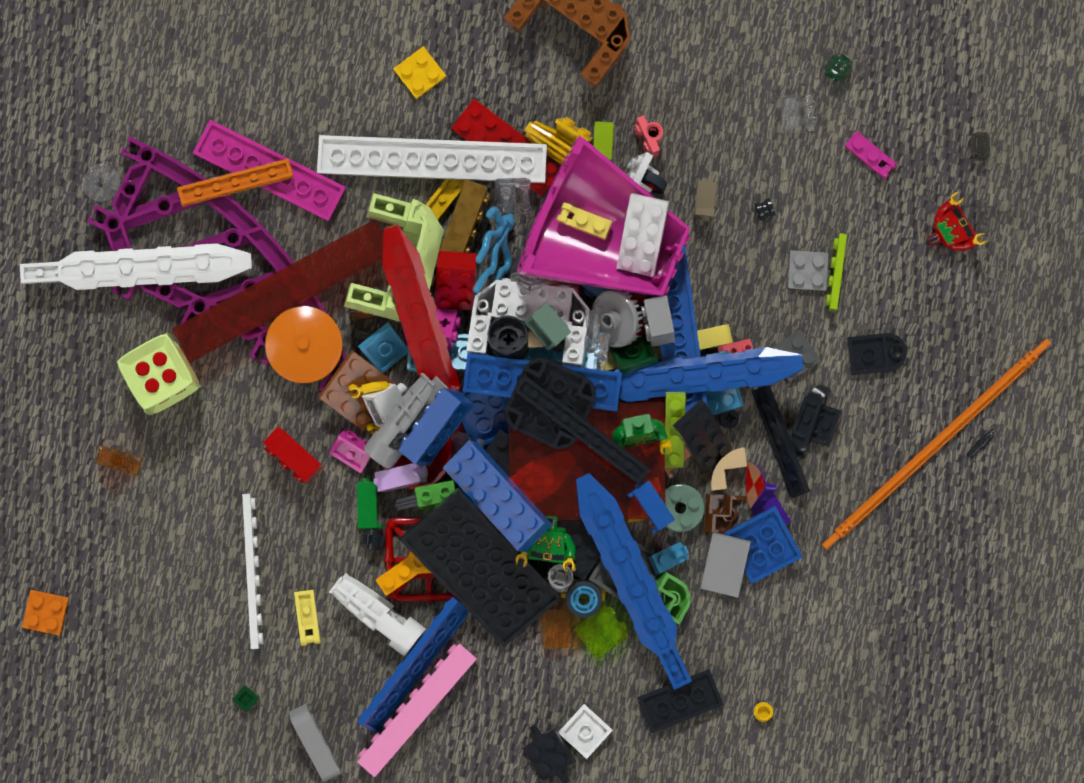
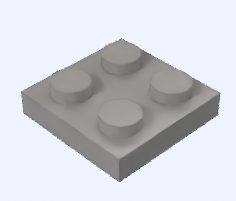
M790 250L788 289L826 291L828 253Z

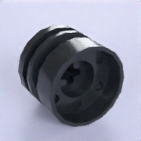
M506 315L495 319L491 323L487 336L493 356L523 360L530 348L528 347V331L524 322L515 316Z

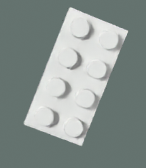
M634 193L630 195L617 269L651 277L655 276L669 201Z

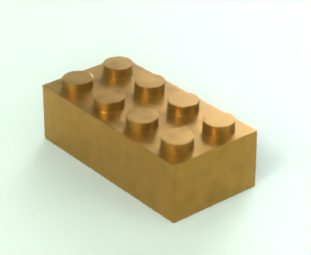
M465 179L440 251L470 253L469 243L474 242L477 234L475 226L476 224L480 225L483 218L482 207H487L490 193H488L486 186Z

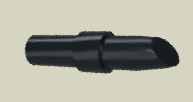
M991 429L966 454L973 458L994 437V430Z

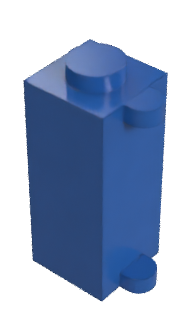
M642 480L640 484L633 486L635 490L628 494V497L635 496L655 526V529L652 530L653 534L675 520L650 481L645 483Z

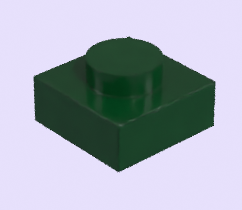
M244 685L232 700L245 712H248L260 697L248 686Z

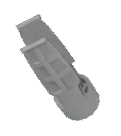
M421 373V377L410 387L387 415V420L379 431H375L365 444V452L382 466L393 468L402 456V453L399 451L401 441L410 435L413 425L423 417L426 407L434 402L436 393L443 388H449L437 376L431 381L424 373Z

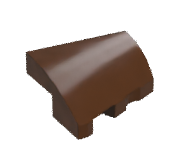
M706 494L704 532L724 534L725 531L731 529L732 522L739 514L736 511L738 501L745 502L746 496Z

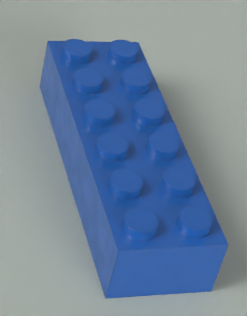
M469 440L443 467L517 551L527 552L552 526V523L478 442Z

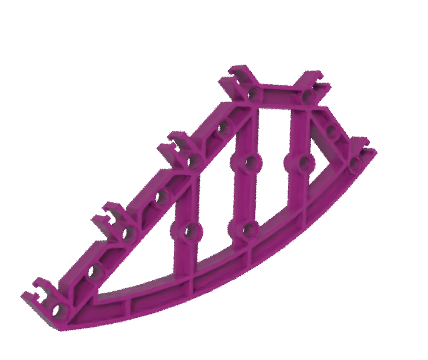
M130 136L128 137V146L132 147L134 144L140 150L137 155H133L126 151L127 148L123 147L121 154L138 164L129 167L112 202L115 213L95 205L93 210L96 215L101 212L107 216L104 223L95 222L93 216H89L87 220L90 225L106 232L112 251L133 249L127 230L207 203L236 228H230L226 232L180 247L220 244L239 249L252 243L276 270L202 297L175 284L140 285L142 291L179 309L188 307L180 324L189 329L190 325L187 323L192 315L199 316L196 327L192 326L191 328L199 334L209 316L213 325L249 342L257 340L249 356L256 361L259 360L256 357L262 346L265 347L264 340L269 328L227 308L288 287L300 306L317 308L326 313L315 292L289 255L272 235L229 195L182 207L179 194L176 192L167 196H160L156 200L136 206L152 171L165 176L180 186L207 179L167 154ZM145 153H152V158L150 160H143V156ZM134 186L135 192L132 195H127L128 187ZM168 202L170 204L169 209L161 211V205ZM117 220L119 223L118 227L110 229V223ZM231 235H238L239 239L236 243L232 244L229 242ZM139 285L130 287L127 295L123 294L122 297L131 301ZM250 285L256 286V291L253 294L247 293V288ZM113 286L111 292L118 296L122 294L119 292L120 286ZM164 287H170L171 289L170 294L167 296H162L161 292ZM199 303L205 304V309L202 312L196 311V306ZM238 319L240 321L239 326L235 329L231 328V321ZM344 348L336 368H339L347 357ZM267 356L265 360L261 359L260 361L266 366L270 364ZM334 370L323 379L319 387L320 391H323L333 377Z

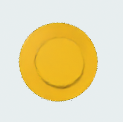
M766 702L758 703L754 708V716L757 720L766 722L772 718L773 708Z

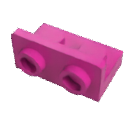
M345 429L340 433L329 454L359 473L364 471L371 459L364 450V446L368 441L361 440L354 432Z

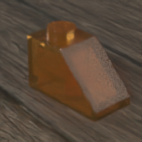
M100 445L95 464L138 477L144 458Z

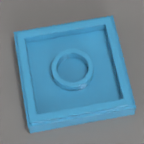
M388 322L358 346L373 366L381 373L387 371L408 353L407 345Z

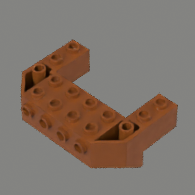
M517 0L504 16V23L519 34L538 8L541 6L545 9L549 4L600 41V49L582 71L580 77L594 89H597L630 45L627 15L624 12L625 9L618 3L613 4L609 0Z

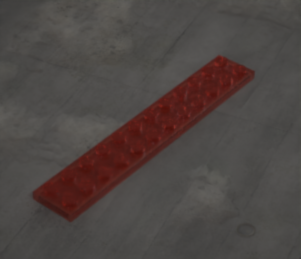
M374 219L172 328L189 362L192 363L274 319L283 312L300 305L381 261L383 232Z

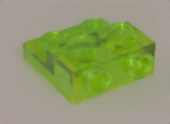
M602 605L595 615L587 617L573 629L596 660L629 636L627 634L629 629L622 621H617L615 618L617 614L611 606L606 607V605Z

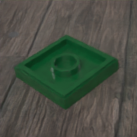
M645 334L639 335L635 341H632V344L623 347L609 346V351L622 375L658 363V357L649 341L647 342Z

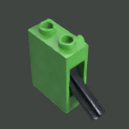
M452 480L415 488L416 495L397 499L394 506L398 511L416 506L421 511L434 509L456 490L455 483Z

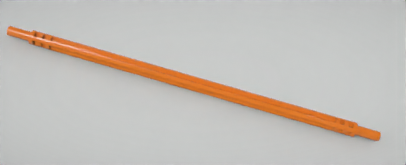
M1045 339L1033 351L1030 350L834 530L835 533L822 546L828 550L838 539L844 538L1039 359L1038 356L1051 345L1050 341Z

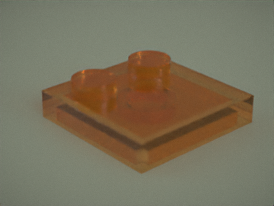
M569 609L548 610L541 616L543 649L582 647L581 617L575 616Z

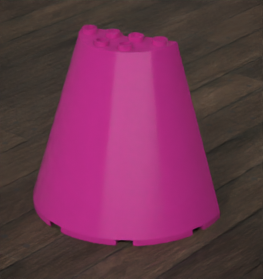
M578 136L571 147L570 153L566 155L547 192L545 202L540 207L526 240V247L522 251L517 273L523 276L651 296H666L670 288L668 282L670 279H673L677 271L674 266L677 262H680L684 253L681 251L683 245L686 246L690 239V235H688L690 227L668 210L655 276L651 277L617 269L630 195L634 193L654 197L587 140ZM563 203H568L576 208L612 221L613 224L606 240L557 222V216L563 210L561 209ZM569 213L567 218L572 220L574 214Z

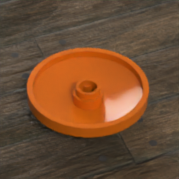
M301 306L283 312L273 321L266 335L265 350L269 363L280 376L294 383L308 384L324 379L336 368L342 355L343 340L337 324L328 314L317 308Z

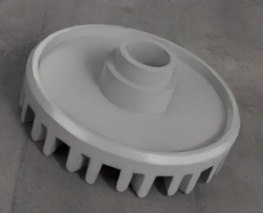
M608 290L601 293L593 303L591 310L592 326L599 339L608 346L623 347L632 344V341L639 337L636 333L640 332V327L643 326V324H638V320L642 319L639 316L642 314V311L637 312L636 307H639V305H636L637 300L630 299L632 295H629V292Z

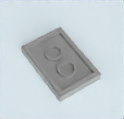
M713 532L701 589L738 598L751 541Z

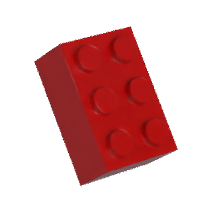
M439 250L436 275V308L473 311L476 294L473 292V288L476 284L477 262L475 259L477 254Z
M279 426L263 442L266 446L264 450L273 458L277 456L280 459L278 463L286 470L292 469L295 472L293 476L302 484L304 482L309 484L324 468L322 464Z

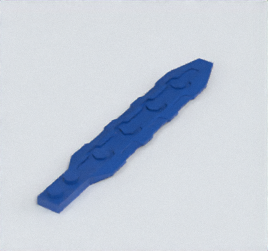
M764 347L748 349L737 353L707 354L704 357L668 359L667 361L658 362L623 374L621 377L619 399L625 402L645 401L648 398L664 397L666 392H685V394L705 391L719 392L725 391V389L747 386L750 388L769 386L804 370L802 355Z
M590 473L576 479L580 517L600 552L603 565L613 579L618 590L617 594L622 604H625L641 643L659 656L674 690L692 682L676 648L677 626L659 595L653 576L649 574L640 555L641 551L623 520L624 516L616 499Z

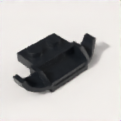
M819 385L811 390L803 399L791 432L792 444L797 457L805 459L807 447L811 442L830 447L842 414L841 410L825 405V398L828 392H830V387Z

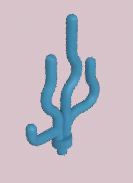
M491 207L487 211L486 217L492 219L494 216L498 227L495 231L490 230L485 234L482 247L475 259L477 263H482L490 248L491 239H496L490 253V265L483 270L473 288V292L476 294L481 291L487 278L496 271L500 247L504 255V266L496 271L493 282L501 280L502 276L509 272L512 265V256L508 247L507 237L515 224L514 215L508 213L501 216L499 209L496 207Z

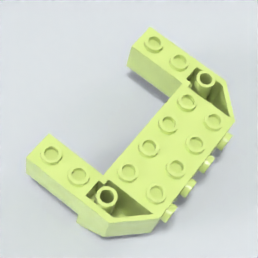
M373 193L366 217L392 225L398 224L399 227H403L402 231L420 253L425 269L424 275L430 290V286H433L436 277L433 273L434 269L437 268L438 253L444 240L442 239L444 229L430 207L418 200L413 199L411 203ZM354 283L350 284L344 307L399 321L396 311L397 306L390 285L387 292Z

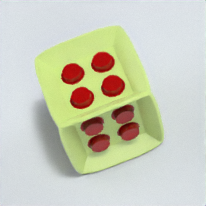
M165 333L145 342L117 361L120 372L132 394L148 415H153L174 405L201 387L183 351L170 333Z

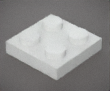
M583 704L562 727L559 734L587 759L613 730Z

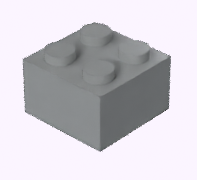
M667 295L645 299L641 310L643 322L648 323L645 325L647 342L651 341L652 347L674 343V328Z

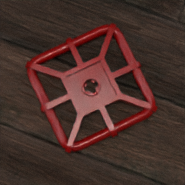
M397 517L386 522V558H384L386 572L394 567L393 562H402L407 558L393 557V529L402 536L405 533L396 525H415L423 517ZM432 573L418 574L388 594V598L396 602L427 601V603H432V601H449L452 597L456 599L452 593H431V578H436ZM426 578V594H399L412 579Z

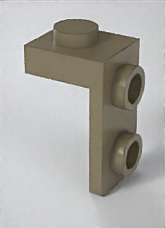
M698 181L694 218H698V221L709 222V220L714 218L716 182Z

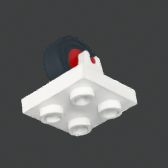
M646 152L632 158L627 166L629 168L627 175L648 193L663 194L667 187V182L659 176L660 172L649 166L653 155Z

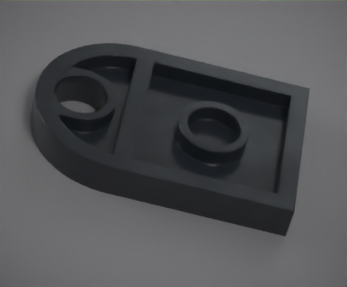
M882 333L847 337L851 376L894 371L906 359V345L895 334ZM894 346H899L902 349L901 356L896 357L892 354Z

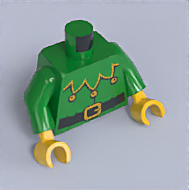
M650 414L623 419L620 426L612 433L613 440L623 448L660 441V452L664 454V448H669L670 452H672L671 442L667 439L668 436L664 424L660 420L652 419Z
M546 516L552 523V526L527 552L520 551V554L516 557V564H518L519 559H524L523 567L527 565L526 556H529L528 559L563 563L565 572H567V566L572 565V571L574 572L576 570V566L573 563L575 560V544L571 536L566 533L565 528L557 527L558 517Z

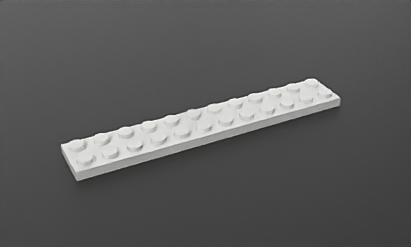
M319 135L317 173L328 175L545 183L547 144Z

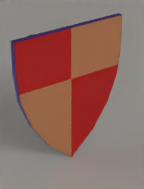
M747 462L746 496L749 507L752 509L764 491L776 492L777 486L776 484H766L761 469L756 464Z

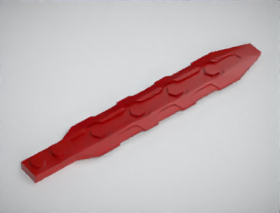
M398 224L384 228L382 266L388 285L391 286L399 321L402 322L408 341L407 346L414 360L419 378L421 373H424L431 381L437 376L449 389L460 392V382L449 356L445 334L440 327L436 314L437 308L427 285L420 253ZM462 422L452 434L454 445L467 441Z

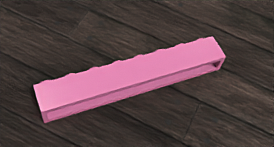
M460 643L458 646L453 644L447 651L449 656L445 661L440 659L434 666L436 671L431 676L428 673L422 680L424 685L420 690L415 688L409 695L411 700L407 705L403 703L396 710L398 715L393 720L390 717L383 725L385 730L381 735L377 732L371 739L373 744L370 748L367 749L365 747L358 754L360 759L357 762L372 776L376 777L476 661L477 658Z

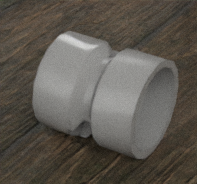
M557 564L550 569L548 582L553 589L562 594L567 592L572 586L573 572L568 566L566 568L567 572H565L563 564Z

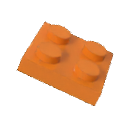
M30 590L22 628L61 636L69 598Z

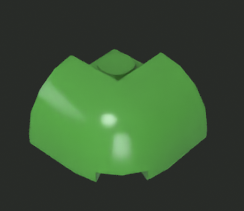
M662 572L655 579L658 587L657 590L674 622L680 624L691 603L688 586L671 574Z

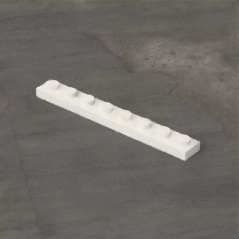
M242 494L251 649H260L264 639L263 633H259V625H262V613L258 614V606H261V594H257V587L260 586V575H256V567H259V556H255V548H258V537L254 536V529H257V518L253 517V509H256V499L252 498V494Z

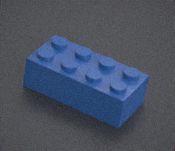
M447 388L439 390L435 395L434 402L424 410L423 417L413 425L410 435L401 441L399 451L416 465L430 466L474 406V403L458 390Z

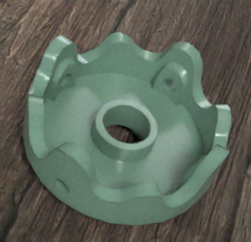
M676 484L666 488L661 493L660 498L675 518L673 522L665 526L668 530L687 532L700 523L704 515L705 505L703 498L696 489L689 485ZM677 503L685 504L686 511L679 514L676 512L675 505Z

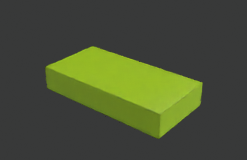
M595 121L593 146L612 161L614 123Z

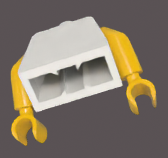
M386 381L363 384L359 388L355 384L348 387L349 391L357 390L355 393L350 394L352 398H358L360 393H363L362 399L374 421L367 425L368 431L375 429L370 432L371 436L375 431H379L387 420V415L408 391L403 383L395 385Z

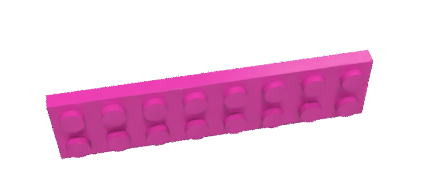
M212 120L207 124L193 151L194 155L230 173L288 159ZM290 159L289 162L294 178L260 187L328 222L346 190L345 186Z

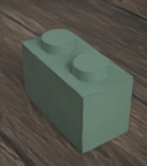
M547 302L524 320L525 324L548 351L557 346L571 333L568 325L559 318L555 309Z

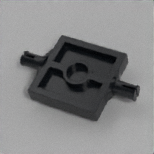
M536 724L529 728L534 739L522 748L542 781L551 776L558 775L562 783L569 782L570 780L564 770L576 761L556 728L541 734Z

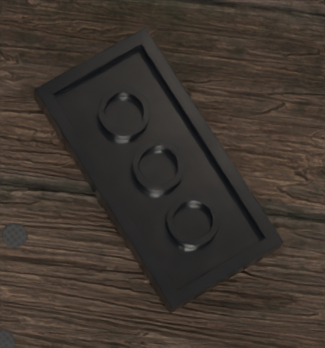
M702 400L697 402L672 425L695 463L704 474L732 449L708 406Z
M710 669L690 676L692 682L675 690L672 684L637 697L651 733L724 705Z

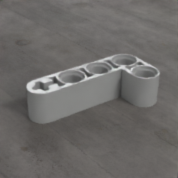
M305 703L289 711L290 720L323 782H326L342 773L315 722L314 715L311 714L308 708L309 705Z

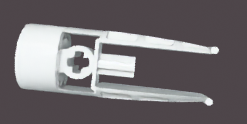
M347 573L340 577L329 591L373 631L377 629L391 640L389 645L404 657L426 630L425 627L412 617L406 620L392 609L394 606L363 583L350 577Z

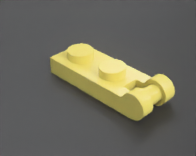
M563 203L561 207L563 210L557 216V222L606 240L613 224L612 221L576 208L568 203ZM569 213L574 214L572 220L567 218Z
M314 590L294 592L301 646H306L307 643L313 642L320 644L321 639ZM313 629V635L306 636V630Z

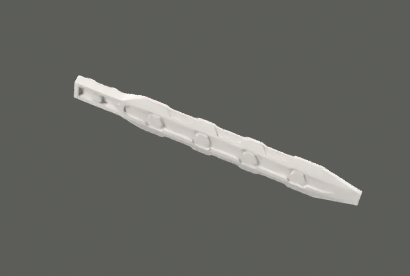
M201 244L194 247L177 248L166 246L142 250H133L131 248L107 252L79 251L73 252L59 262L20 264L21 284L62 282L76 290L120 286L121 288L134 287L135 285L146 284L173 285V283L180 282L209 283L220 282L251 269L252 260L251 253L220 244Z

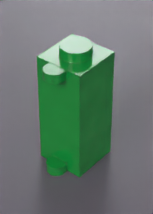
M362 478L361 482H357L358 529L383 528V524H378L377 486L374 484L373 478Z

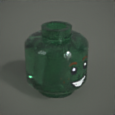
M843 54L840 56L832 55L824 66L825 75L836 83L844 81L852 71V65L849 64L851 60Z

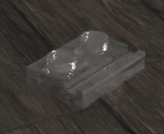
M517 272L511 274V281H517V285L528 291L558 282L523 276Z

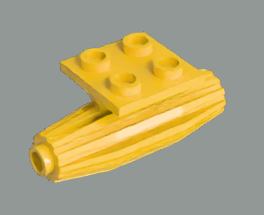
M568 117L556 119V129L538 121L529 122L524 130L526 132L525 137L533 144H547V156L561 165L566 155L570 153L571 147L578 136L583 137L588 142L593 140V137L590 136V131L583 127H576V122Z

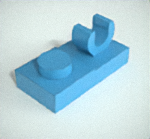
M679 542L648 557L657 575L688 560L687 553L689 552L686 546L683 547L682 543Z

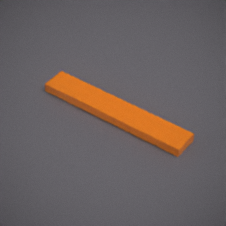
M284 159L177 187L181 205L185 207L294 178L289 159Z

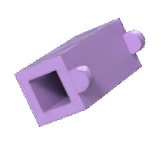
M414 463L374 473V484L377 486L378 492H387L427 482L428 471L426 466Z

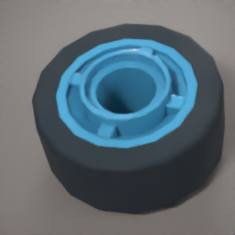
M589 581L576 582L567 591V608L577 617H591L602 606L603 598L601 591L595 584ZM581 594H587L590 598L589 602L585 605L580 604L578 601Z

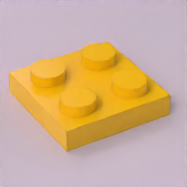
M424 46L393 68L416 99L446 78L445 73Z

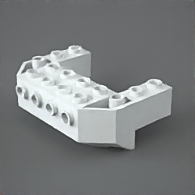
M507 278L496 280L475 295L466 351L467 353L488 355L489 342L487 332L495 319L511 315L524 321L537 308L547 302L555 309L556 314L568 325L571 331L565 340L563 365L583 367L587 338L590 333V309L575 290L567 285L556 287L551 286L549 283H540L538 285L532 284L530 281L513 282V280Z

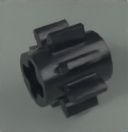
M368 529V533L363 534L362 543L366 544V549L381 550V545H386V536H382L381 530Z

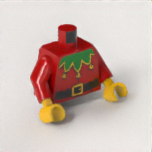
M959 192L952 194L951 199L942 204L934 216L932 227L935 233L927 237L932 247L941 242L945 249L967 251L977 245H983L988 242V240L980 241V236L985 233L976 235L960 206H955V204H960L964 200V197L960 201L956 200L955 195Z

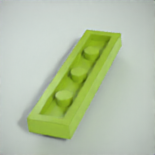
M839 233L838 237L834 238L833 249H836L835 257H831L830 268H833V275H829L828 287H831L830 294L826 295L825 300L828 311L836 312L838 308L847 234Z
M666 392L665 430L668 436L667 439L671 442L672 452H670L669 448H664V468H684V443L672 425L685 414V392Z

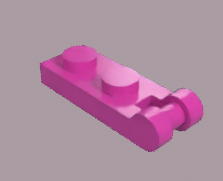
M858 131L844 145L883 179H886L891 169L894 170L897 166L893 159L885 155ZM881 161L886 164L883 168L878 166Z

